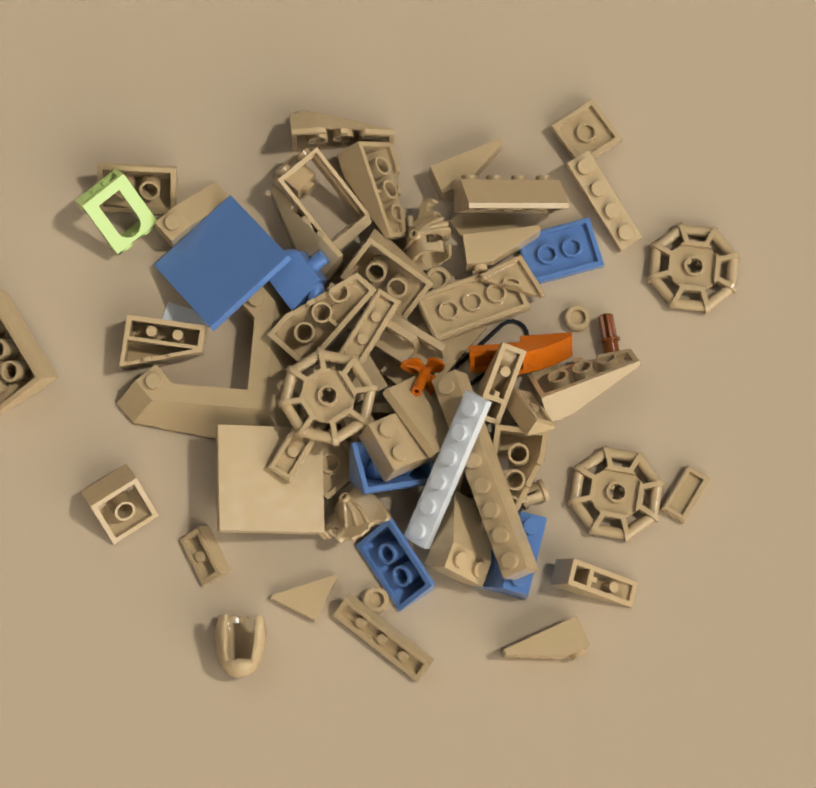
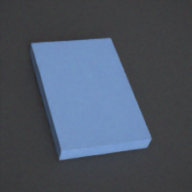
M589 217L543 229L540 231L539 238L518 250L519 255L521 254L539 284L604 267Z

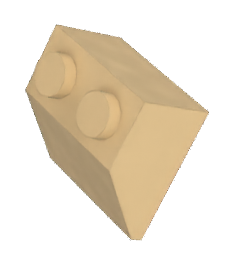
M127 464L81 491V494L113 544H116L159 517L138 479Z

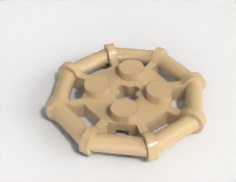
M680 222L657 242L651 243L650 268L647 281L655 287L670 305V309L703 311L707 314L730 294L736 293L738 289L736 286L737 268L740 255L739 252L733 250L717 231V227L685 225L683 222ZM688 235L707 237L705 242L689 240ZM677 238H681L682 243L674 250L666 248ZM711 241L722 251L723 256H719L712 251V247L709 245ZM661 255L668 257V266L666 271L660 272ZM692 261H695L696 265L701 267V270L692 273L687 268V265H691ZM722 263H728L726 279L720 277ZM669 278L672 285L678 289L676 295L671 292L662 279ZM714 284L722 287L710 298L707 297L706 291ZM683 292L699 294L701 301L682 299L680 297Z
M319 347L314 353L292 366L288 365L285 369L287 374L281 399L278 401V407L282 408L297 432L296 436L300 439L304 437L339 446L340 442L370 424L369 420L375 394L378 392V386L374 385L357 355L350 356ZM325 361L346 365L343 371L331 370V368H326ZM317 362L320 363L321 369L306 377L301 373ZM351 370H353L363 387H354L347 376ZM296 379H299L303 382L300 397L292 398ZM323 390L335 392L336 395L333 396V402L329 403L328 401L323 402L321 400ZM364 394L359 414L353 410L356 395ZM293 405H302L309 416L305 423H303ZM349 415L355 419L354 422L337 431V422ZM313 421L329 424L331 433L309 427Z
M606 445L602 446L600 451L587 460L573 467L574 476L570 500L567 502L568 506L573 508L589 530L588 534L618 538L628 542L634 535L653 522H658L660 519L658 513L662 488L665 486L664 480H660L641 451L639 453L609 448ZM612 459L633 463L629 468L613 465ZM605 460L607 467L600 473L594 475L589 471ZM636 466L639 467L649 483L643 484L641 480L639 481L634 472ZM587 478L591 481L589 495L581 497L583 480ZM615 486L620 487L619 491L624 493V496H620L618 500L613 499V495L609 494V490H613ZM645 490H651L649 509L642 505ZM590 502L593 509L599 514L596 521L593 520L583 506V503ZM637 511L644 514L642 518L628 527V517ZM603 518L620 521L621 528L600 525Z

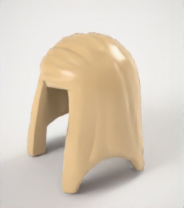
M228 614L219 616L215 628L216 653L221 668L229 676L236 678L249 676L259 666L267 637L266 623L263 616L255 615V617L251 616L249 619L247 616L237 617L235 615L229 616Z

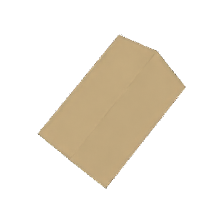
M98 162V182L111 171L117 169L126 176L152 214H165L177 205L178 174L176 166ZM119 190L99 205L103 212L135 213Z

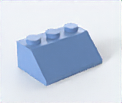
M518 511L537 562L547 518ZM492 549L491 565L483 587H474L526 600L529 595L534 572L517 580L503 579Z

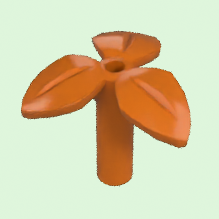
M435 357L428 358L426 365L419 358H411L403 361L400 364V368L410 374L419 373L411 390L413 395L420 396L424 387L432 395L435 392L432 380L437 377L431 372H442L445 364L442 360Z

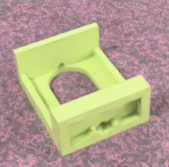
M117 169L111 171L75 200L79 208L86 212L108 242L107 246L109 249L117 254L128 250L133 245V241L138 237L148 234L157 221L126 176ZM118 190L139 219L121 235L99 207Z

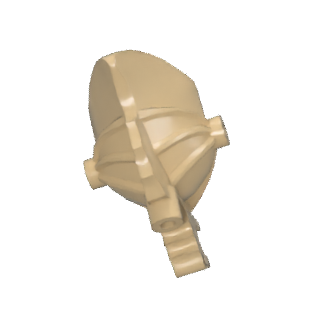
M433 198L422 200L418 210V219L413 215L405 218L407 237L399 239L397 242L399 248L423 272L444 263L452 256V245L448 244L445 246L450 237L451 228L448 221H445V218L441 216V213L435 210L432 211L433 206L439 203Z
M354 487L349 494L344 492L339 496V501L333 511L334 515L327 517L329 523L325 526V533L318 535L323 540L333 537L340 544L345 540L347 542L350 540L354 541L371 531L375 527L374 524L390 520L391 514L373 493L363 495L357 487Z

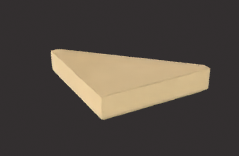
M521 254L479 275V280L484 283L540 299L545 295V292Z
M332 575L273 594L271 600L315 622L338 576Z

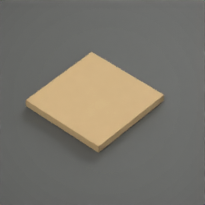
M218 424L216 426L217 532L325 533L322 441L315 442L290 483L268 470V466L292 427Z

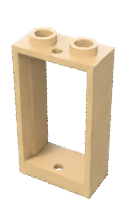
M306 147L295 156L297 161L293 165L285 164L275 173L278 177L272 182L295 205L298 215L300 217L306 216L311 221L316 233L321 230L327 236L285 183V180L308 161L312 160L357 217L356 220L331 240L340 250L372 224L374 220L317 147L311 150Z

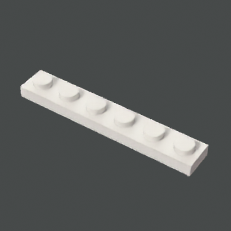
M465 390L404 534L406 539L424 549H430L492 404L491 401L472 391Z

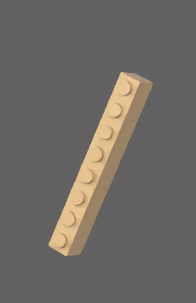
M455 369L432 380L449 428L465 390L473 392L467 373ZM483 422L464 471L503 579L517 580L539 569L486 424Z

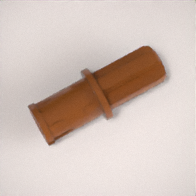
M605 313L599 315L598 321L602 338L599 342L603 344L604 353L619 351L618 341L620 337L616 334L613 314Z

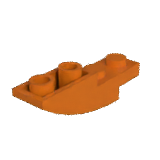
M572 332L520 336V342L506 343L527 351L518 375L551 367L572 357ZM500 344L468 346L470 373L486 372Z

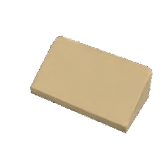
M516 388L512 390L506 408L525 435H534L555 428V423L534 393Z
M208 525L199 526L179 539L202 586L231 573V569Z

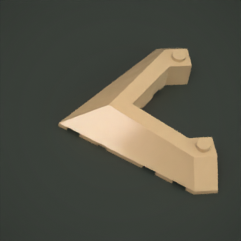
M270 281L240 307L254 324L248 390L173 384L155 364L136 379L117 402V405L133 424L158 427L162 430L178 433L184 432L216 440V426L218 424L293 427L282 408L278 407V401L281 399L287 374L285 369L288 365L292 366L297 361L267 335L291 309ZM294 389L292 398H297L298 394ZM293 405L298 414V405Z

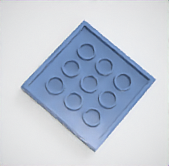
M229 195L156 262L154 266L206 324L215 331L292 259L242 206Z

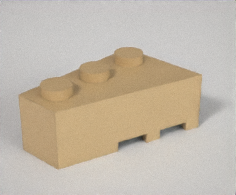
M127 314L119 367L126 369L204 355L208 328L205 325Z

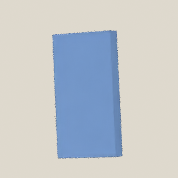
M354 442L350 444L349 480L363 495L424 486L434 466L433 461H430L384 482L363 443Z
M392 517L356 544L358 550L399 612L434 590V581Z

